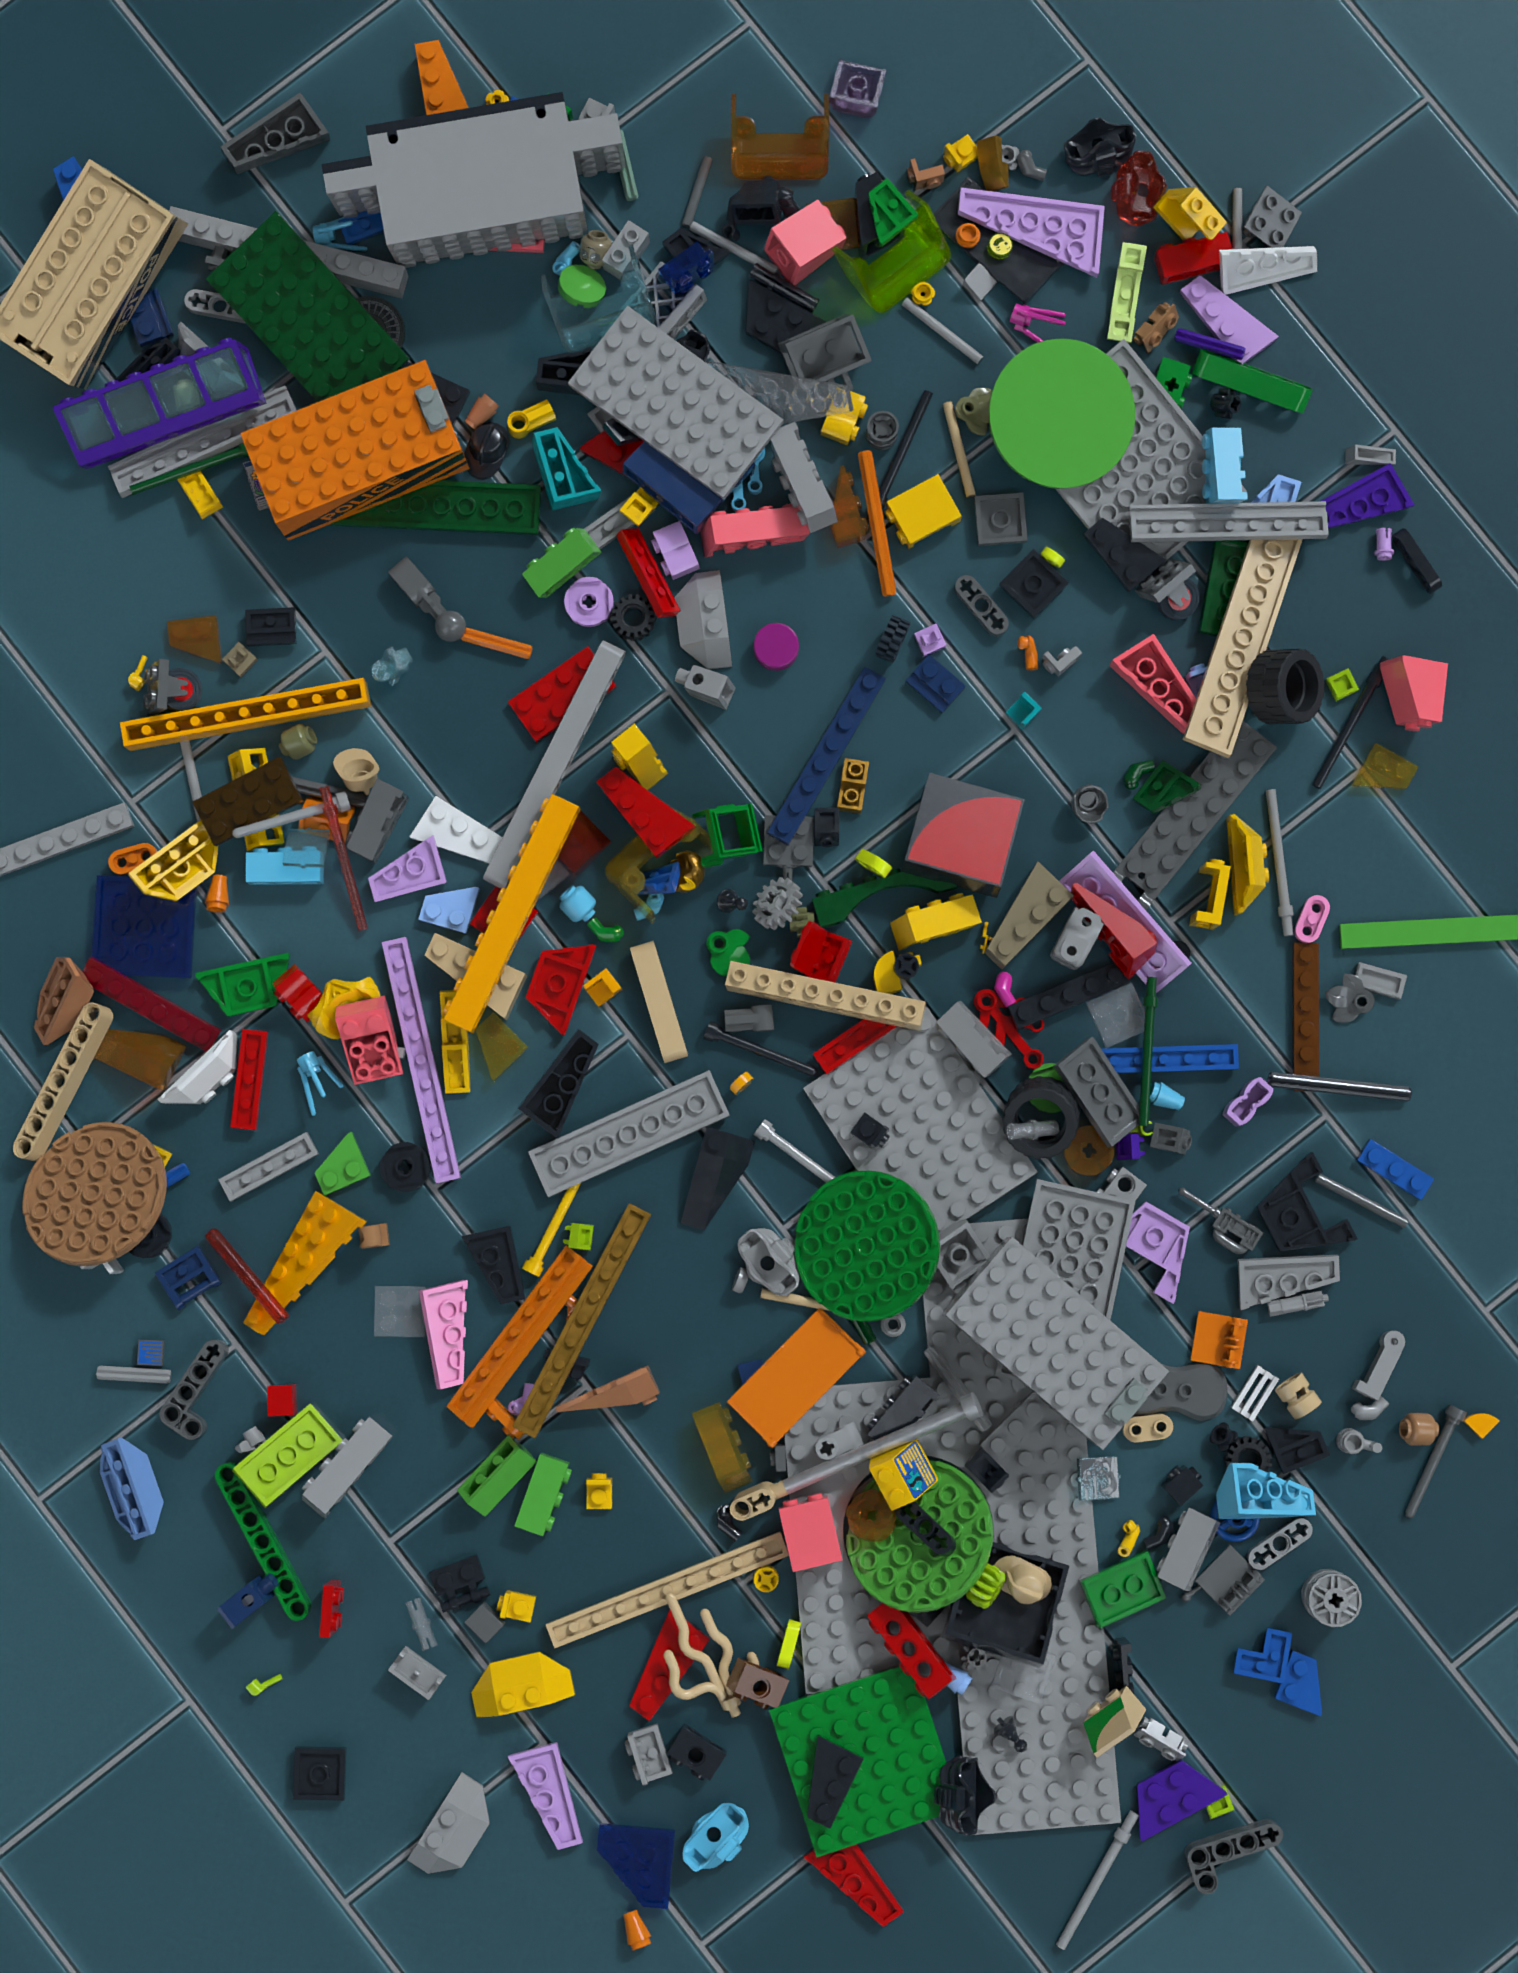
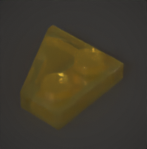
M1375 743L1351 785L1354 787L1406 789L1419 767Z
M494 1012L476 1028L490 1077L495 1081L528 1047Z

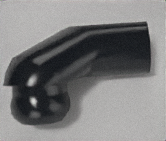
M730 1505L720 1506L717 1510V1527L735 1542L742 1534V1531L733 1525Z
M1163 1516L1157 1521L1159 1526L1157 1533L1143 1539L1147 1551L1169 1541L1174 1530V1524L1169 1517Z

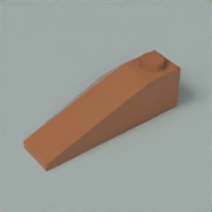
M647 1365L555 1408L557 1412L632 1405L640 1402L645 1406L656 1401L655 1395L659 1394L660 1391Z

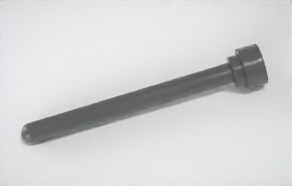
M1448 1404L1445 1414H1447L1445 1419L1447 1421L1406 1508L1405 1516L1407 1518L1415 1516L1456 1424L1459 1425L1460 1421L1463 1422L1467 1412Z

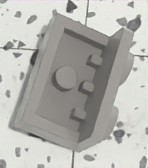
M657 1723L628 1733V1740L625 1741L628 1755L634 1756L636 1765L632 1767L636 1780L641 1779L642 1785H646L649 1781L673 1773Z

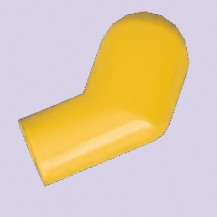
M1128 1520L1123 1525V1530L1126 1534L1118 1548V1553L1122 1557L1130 1555L1140 1533L1139 1525H1136L1133 1520Z

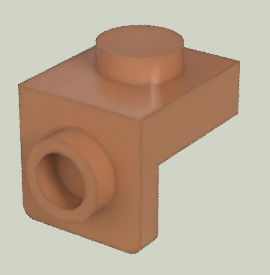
M915 158L910 159L909 168L906 169L909 182H914L916 190L925 187L933 189L944 182L945 172L942 165L919 171Z

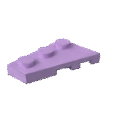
M434 835L368 878L375 902L447 882Z

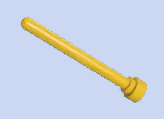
M580 1184L566 1190L534 1256H530L529 1260H525L522 1269L540 1277L544 1269L542 1268L544 1263L542 1260Z

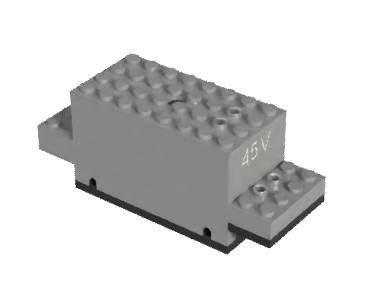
M563 92L367 125L366 132L371 156L321 164L326 193L339 216L353 218L363 211H367L368 214L381 212L386 245L396 264L406 268L416 266V262L426 261L427 264L437 263L440 261V258L444 257L454 260L463 258L464 254L468 253L484 255L494 247H497L498 251H507L512 249V244H521V247L536 245L535 241L544 239L545 243H554L559 241L560 237L569 236L570 239L581 238L584 236V233H588L578 175L583 174V177H591L597 175L599 171L607 170L608 173H615L621 171L622 167H626L617 113L569 121Z

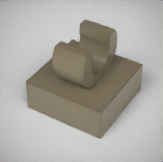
M240 642L222 659L240 677L258 661Z

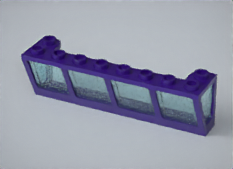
M223 339L218 342V346L199 348L195 351L196 354L191 356H177L172 359V363L166 365L162 363L151 366L150 371L145 373L135 372L129 374L127 379L121 382L118 380L110 381L104 384L105 387L102 389H89L82 392V396L75 399L68 397L60 400V404L53 406V410L79 466L90 469L267 404L248 348L235 339Z

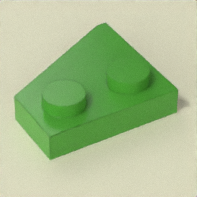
M353 1132L348 1133L315 1172L324 1196L371 1176Z

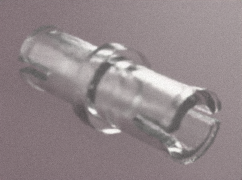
M1028 1120L1027 1123H1011L1007 1126V1136L1010 1140L1020 1138L1036 1140L1041 1136H1056L1059 1132L1056 1120L1040 1122Z
M419 1597L414 1599L417 1610H415L412 1601L405 1603L413 1622L411 1627L413 1630H416L422 1651L429 1649L426 1638H428L431 1647L437 1646L438 1643H436L430 1623H432L431 1619L427 1618L421 1598Z

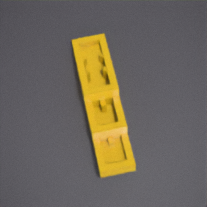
M453 990L440 991L445 1094L470 1092L468 1031L444 1020V1007L448 1000L453 1001L456 994Z

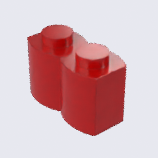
M294 964L272 983L276 988L273 993L282 1003L287 1001L292 1006L289 1010L298 1020L303 1018L306 1022H309L308 1014L315 1009L323 993Z

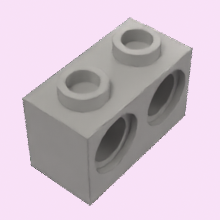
M1120 1167L1119 1170L1114 1168L1108 1175L1106 1181L1109 1183L1105 1189L1099 1188L1096 1192L1136 1200L1147 1185L1124 1167ZM1122 1177L1127 1178L1130 1182V1188L1126 1192L1118 1188V1181Z

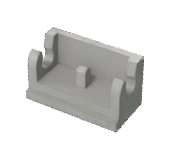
M405 1646L388 1669L389 1672L427 1700L431 1698L446 1677L443 1672L407 1646Z

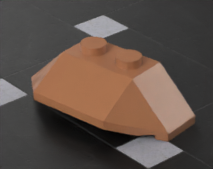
M56 957L40 991L37 1007L38 1020H35L34 1029L43 1045L52 1043L72 1030L82 1008L89 1003L94 993L93 987L85 974L71 958Z

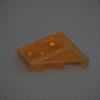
M216 615L167 621L169 644L172 648L189 652L218 664L222 663L218 618Z

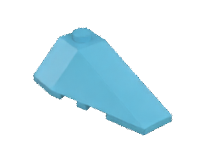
M1230 1463L1216 1492L1219 1519L1316 1515L1313 1490L1291 1480L1286 1481L1276 1477L1277 1474L1260 1470L1258 1469L1259 1466L1252 1463Z

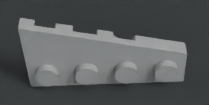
M1338 1255L1237 1259L1240 1310L1260 1303L1271 1302V1300L1283 1296H1291L1300 1291L1311 1290L1340 1281Z

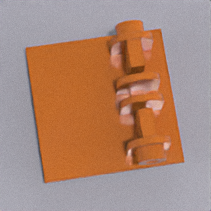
M1198 1311L1190 1360L1240 1369L1248 1320Z

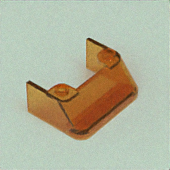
M731 94V167L735 177L739 179H762L764 176H771L774 179H821L827 174L829 160V94H824V116L808 118L804 124V133H756V125L753 119L748 116H736V94Z

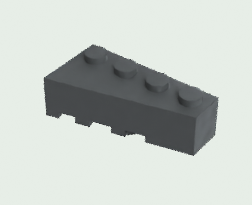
M300 92L220 146L236 174L330 141V136Z

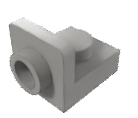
M589 98L578 120L615 114V107L611 103L606 106Z
M1077 646L1071 650L1066 648L1057 656L1058 661H1056L1047 651L1043 654L1042 659L1044 662L1042 664L1050 674L1055 673L1059 677L1080 659L1082 652Z

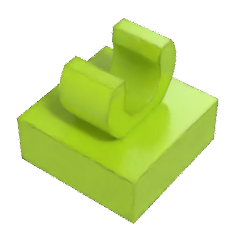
M571 1223V1226H565V1230H570V1239H563V1243L569 1245L568 1248L591 1250L594 1225Z

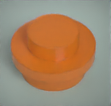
M971 223L961 225L956 232L957 242L965 248L977 245L980 239L979 229Z

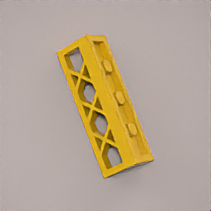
M265 748L241 749L228 755L232 780L256 769L251 764L250 755H258L260 766L268 763ZM282 827L272 828L276 839L267 840L265 830L244 836L247 851H253L254 848H262L264 846L284 844Z

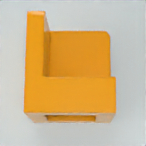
M607 968L583 985L584 989L599 1007L622 990Z

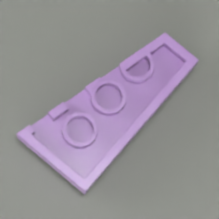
M1201 275L1180 290V294L1216 339L1246 348L1242 360L1231 358L1233 360L1246 363L1279 337Z

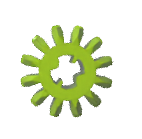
M987 1563L978 1581L966 1593L967 1599L983 1609L991 1606L1003 1587L1005 1573L1000 1571L998 1567Z

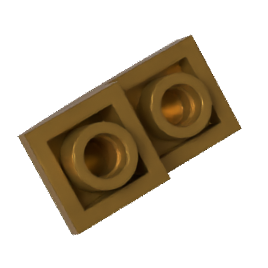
M995 135L977 141L979 167L986 191L995 192L1009 188L1008 163L1002 162V137Z
M845 758L837 806L839 811L861 814L869 766L868 761Z

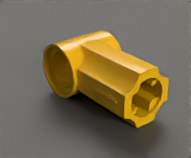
M546 399L523 411L512 412L507 420L510 435L516 439H522L529 432L555 421L556 416L548 400ZM515 421H522L525 423V426L522 429H515L512 424Z

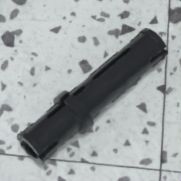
M758 263L754 265L749 277L766 285L770 291L774 290L811 313L814 312L820 299L781 278V274L777 272L774 274Z

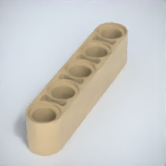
M654 941L630 947L664 1063L687 1057L688 1053Z

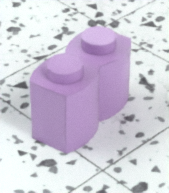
M680 521L653 532L655 539L651 540L656 554L661 552L664 561L660 563L666 576L670 574L672 579L675 580L700 569Z
M1261 1077L1249 1081L1242 1088L1239 1097L1234 1098L1226 1105L1223 1116L1235 1127L1247 1123L1254 1116L1257 1107L1269 1100L1273 1093V1088Z

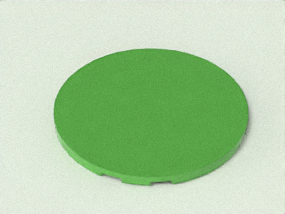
M1051 339L1027 347L1013 357L1000 372L989 399V428L999 454L1007 465L1021 477L1047 488H1076L1102 477L1122 458L1129 446L1134 431V397L1123 371L1103 351L1078 340Z
M929 1460L938 1477V1481L914 1502L919 1504L954 1537L956 1549L950 1556L943 1557L935 1553L897 1517L895 1510L891 1511L875 1479L863 1489L849 1517L850 1523L848 1534L846 1535V1546L856 1578L871 1596L897 1610L916 1613L929 1612L952 1604L974 1586L982 1575L990 1557L993 1544V1522L984 1495L967 1475L957 1468L940 1461ZM905 1507L906 1514L915 1520L918 1516L910 1510L911 1508ZM924 1521L920 1525L921 1534H927L931 1531V1522ZM936 1535L934 1539L940 1543L942 1548H947L946 1541Z

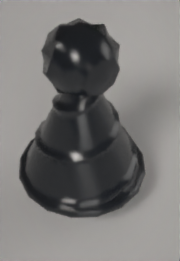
M732 889L722 890L717 898L718 908L724 913H730L736 908L743 911L748 907L747 899L744 897L739 898Z
M1008 1716L1004 1720L999 1717L997 1719L999 1724L994 1728L993 1733L1014 1742V1749L1017 1752H1024L1027 1749V1742L1024 1739H1019L1013 1716Z

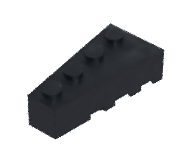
M580 1029L576 1030L518 1106L519 1110L557 1139L599 1045Z

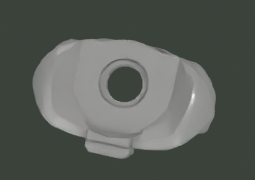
M766 1228L750 1229L739 1238L738 1251L745 1262L747 1274L752 1281L764 1285L772 1293L779 1296H787L797 1288L800 1275L793 1254L795 1249L787 1238L781 1240L777 1234ZM765 1256L772 1257L775 1262L773 1269H763L761 1259Z

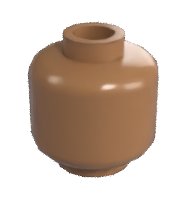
M1409 1413L1400 1421L1399 1433L1401 1438L1411 1446L1431 1445L1435 1437L1438 1436L1439 1425L1429 1413Z

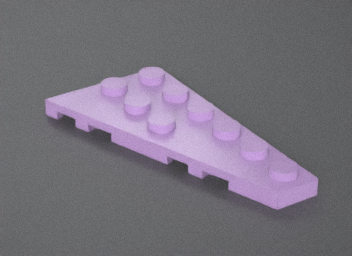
M969 188L960 189L958 215L999 234H1004L1010 239L1096 278L1099 275L1105 206Z

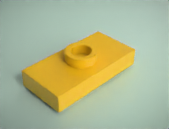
M201 471L177 479L202 520L223 508Z

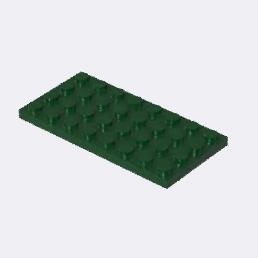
M277 211L266 219L206 278L317 402L398 371L410 360L408 355Z

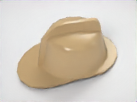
M352 748L340 752L334 758L333 764L346 787L351 791H363L365 795H369V790L374 786L377 779V773L380 770L379 765L366 750Z
M1005 1556L994 1564L1000 1571L1005 1573V1582L1001 1589L1012 1595L1018 1602L1033 1604L1049 1594L1052 1586L1051 1577L1042 1568L1016 1556Z

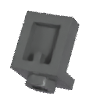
M1155 1123L1150 1147L1185 1155L1191 1146L1192 1137L1187 1129Z

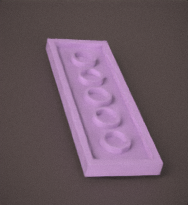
M1094 851L1059 881L1069 892H1071L1074 883L1080 884L1141 923L1146 930L1153 932L1157 939L1155 953L1136 974L1145 984L1147 983V977H1157L1156 993L1192 964Z

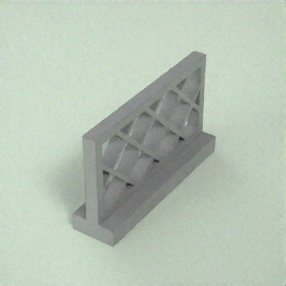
M661 261L599 335L603 338L628 305L633 310L639 309L641 316H643L642 308L655 307L656 317L645 319L651 323H657V327L675 339L705 304L707 297L701 287L698 285L694 286ZM662 271L670 275V283L657 285L656 278ZM685 286L690 290L685 297L675 298L674 288ZM671 288L672 299L658 300L657 290ZM654 291L655 301L641 302V296L644 292ZM672 304L673 311L667 316H660L659 306Z

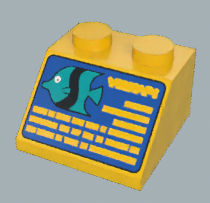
M918 1439L870 1459L869 1470L891 1511L914 1502L938 1481V1477Z

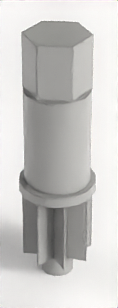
M1322 1291L1267 1302V1307L1271 1317L1324 1307V1302L1329 1301L1327 1294L1323 1295Z

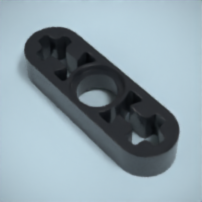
M1405 528L1394 533L1392 539L1395 546L1424 589L1429 594L1440 589L1442 582L1411 534Z
M912 1502L895 1509L897 1517L935 1553L947 1557L955 1551L956 1541L954 1537L919 1504ZM905 1507L911 1508L910 1510L918 1517L914 1520L907 1515L904 1510ZM924 1521H930L932 1525L931 1531L927 1534H921L920 1525ZM937 1535L945 1540L948 1545L947 1548H942L934 1537Z

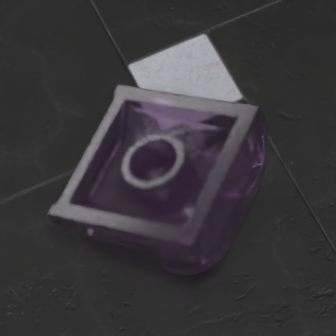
M839 59L829 104L838 112L863 118L874 116L878 109L887 70Z

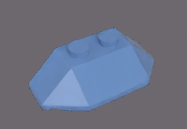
M122 1437L102 1444L100 1475L116 1520L131 1534L133 1540L154 1534L164 1501L147 1454Z

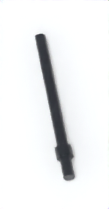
M924 390L879 489L882 509L885 508L888 501L887 495L932 398L933 393L928 390ZM867 516L865 521L870 524L869 516Z
M1382 656L1375 670L1368 675L1366 679L1367 684L1312 784L1314 787L1322 788L1375 688H1379L1382 683L1383 677L1380 663L1390 660L1387 657Z

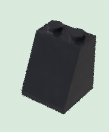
M878 172L871 175L870 173L864 174L857 180L855 185L854 203L859 257L861 260L904 238L905 229L883 247L879 245L868 193L882 182Z

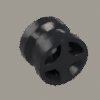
M902 954L895 960L894 972L901 979H911L918 972L919 962L912 954Z

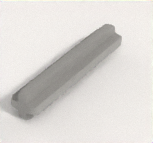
M98 1366L96 1373L97 1379L150 1383H170L172 1376L171 1370L116 1366Z

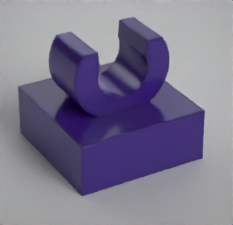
M1127 1134L1116 1143L1117 1160L1140 1159V1156L1145 1155V1151H1140L1139 1142H1143L1144 1138L1139 1137V1134Z

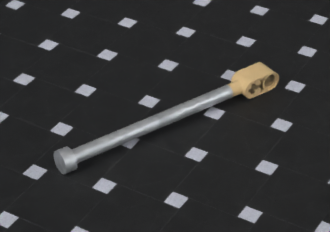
M971 1392L960 1397L961 1403L778 1483L773 1484L772 1482L765 1481L743 1490L735 1496L731 1503L730 1513L735 1519L740 1521L754 1517L771 1509L775 1501L781 1497L967 1417L972 1421L983 1416L980 1403L975 1394ZM745 1502L749 1509L742 1510L737 1503Z

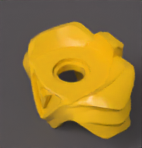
M371 977L356 982L332 979L325 984L322 997L315 1009L308 1014V1018L318 1033L331 1039H340L335 1020L336 1007L381 997L378 987Z

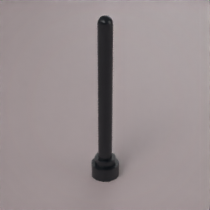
M711 1020L703 1038L710 1042L721 1040L809 1076L817 1074V1069L811 1065L725 1032L722 1027H719L718 1023Z

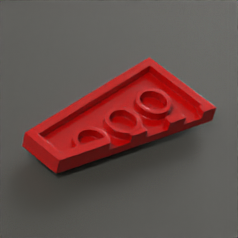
M614 767L597 781V784L656 858L660 857L696 828L694 824L617 767Z
M670 1609L629 1705L648 1721L651 1720L671 1693L669 1685L670 1671L663 1656L666 1650L673 1652L680 1670L679 1681L694 1662V1660L685 1656L679 1647V1629ZM687 1621L689 1645L695 1650L702 1651L709 1642L710 1637Z

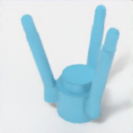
M344 217L313 226V236L316 244L335 249L367 251V247L332 243V240H336L335 230L353 224L352 221L339 223L338 221L344 219Z
M312 1051L297 1059L300 1066L297 1070L301 1075L311 1115L315 1116L316 1111L307 1077H312L321 1097H325L326 1094L317 1077V1073L321 1071L320 1066L338 1087L342 1088L343 1084L326 1065L322 1056L317 1057L315 1052Z

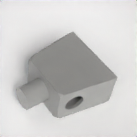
M693 665L690 671L680 668L675 677V682L683 684L689 695L724 710H727L736 689L728 676Z

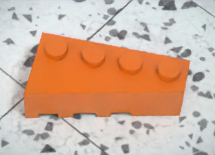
M439 40L415 44L426 115L469 108Z

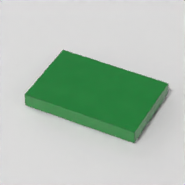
M1143 1551L1079 1580L1097 1628H1103L1166 1599L1148 1551Z

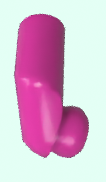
M1001 972L996 977L994 989L1007 1008L1015 1003L1016 1000L1010 992L1012 985L1011 975L1008 972Z

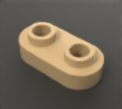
M1160 1413L1134 1416L1125 1423L1122 1431L1124 1436L1131 1442L1160 1440L1171 1435L1173 1422L1168 1416ZM1159 1422L1165 1424L1163 1431H1158L1156 1428ZM1134 1425H1138L1140 1427V1432L1138 1434L1132 1433V1427Z

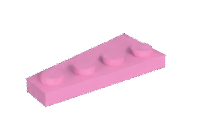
M461 1280L419 1291L437 1389L460 1385L464 1381L465 1351L463 1350V1337L466 1334L464 1312L467 1310L465 1289H467L468 1280Z

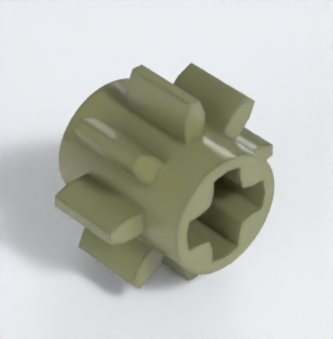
M797 907L796 910L799 913L791 916L790 932H797V937H800L801 931L808 921L814 922V912H807V907Z

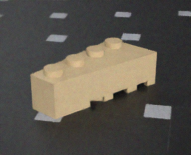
M434 933L425 956L457 981L459 978H464L467 969H464L466 961L470 955L474 956L476 951ZM506 965L487 1005L505 1020H508L527 975Z

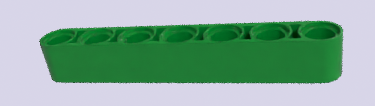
M228 1462L220 1465L215 1471L216 1482L265 1575L267 1576L270 1573L278 1580L279 1585L273 1590L286 1615L293 1621L304 1619L312 1610L311 1601L257 1498L235 1473L231 1481L223 1477L224 1468L233 1469L238 1464ZM236 1490H241L245 1493L246 1498L243 1503L235 1500L234 1494ZM248 1512H253L257 1516L256 1525H250L247 1522L246 1515ZM263 1534L268 1537V1547H262L258 1544L259 1535ZM271 1557H277L280 1560V1569L275 1570L270 1566ZM283 1579H288L292 1582L293 1589L291 1592H286L282 1589L281 1582ZM294 1602H301L304 1605L305 1611L303 1614L295 1613L293 1610Z

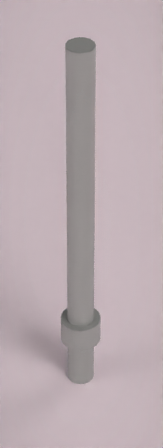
M1276 789L1266 790L1280 903L1278 915L1282 919L1283 935L1293 936L1291 916H1294L1293 906L1289 902Z
M1130 1810L1122 1826L1118 1827L1113 1835L1115 1838L1056 1943L1059 1948L1065 1950L1121 1847L1124 1843L1127 1844L1131 1836L1130 1831L1139 1817L1137 1813Z

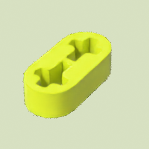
M863 848L854 858L863 867L882 878H885L892 869L883 859Z
M788 1620L777 1661L778 1667L789 1669L801 1622Z

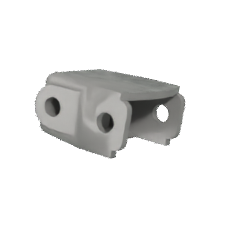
M1074 907L1050 953L1051 959L1072 970H1077L1081 967L1104 925L1101 922V917L1085 908L1079 909ZM1085 917L1089 918L1091 922L1086 921Z

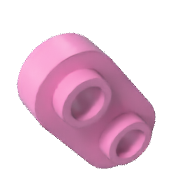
M1315 895L1306 900L1294 928L1295 937L1300 942L1311 943L1319 937L1330 911V904L1325 897ZM1313 904L1320 907L1319 913L1312 911ZM1304 927L1310 929V935L1303 934L1302 930Z

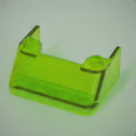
M910 190L904 193L910 205L918 213V219L905 228V238L870 265L861 257L851 258L837 246L832 248L848 280L870 307L879 313L889 310L911 293V290L918 283L925 282L949 262L951 257L950 248L929 204Z

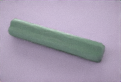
M620 130L626 167H622L619 172L625 198L627 201H633L638 199V192L624 133Z

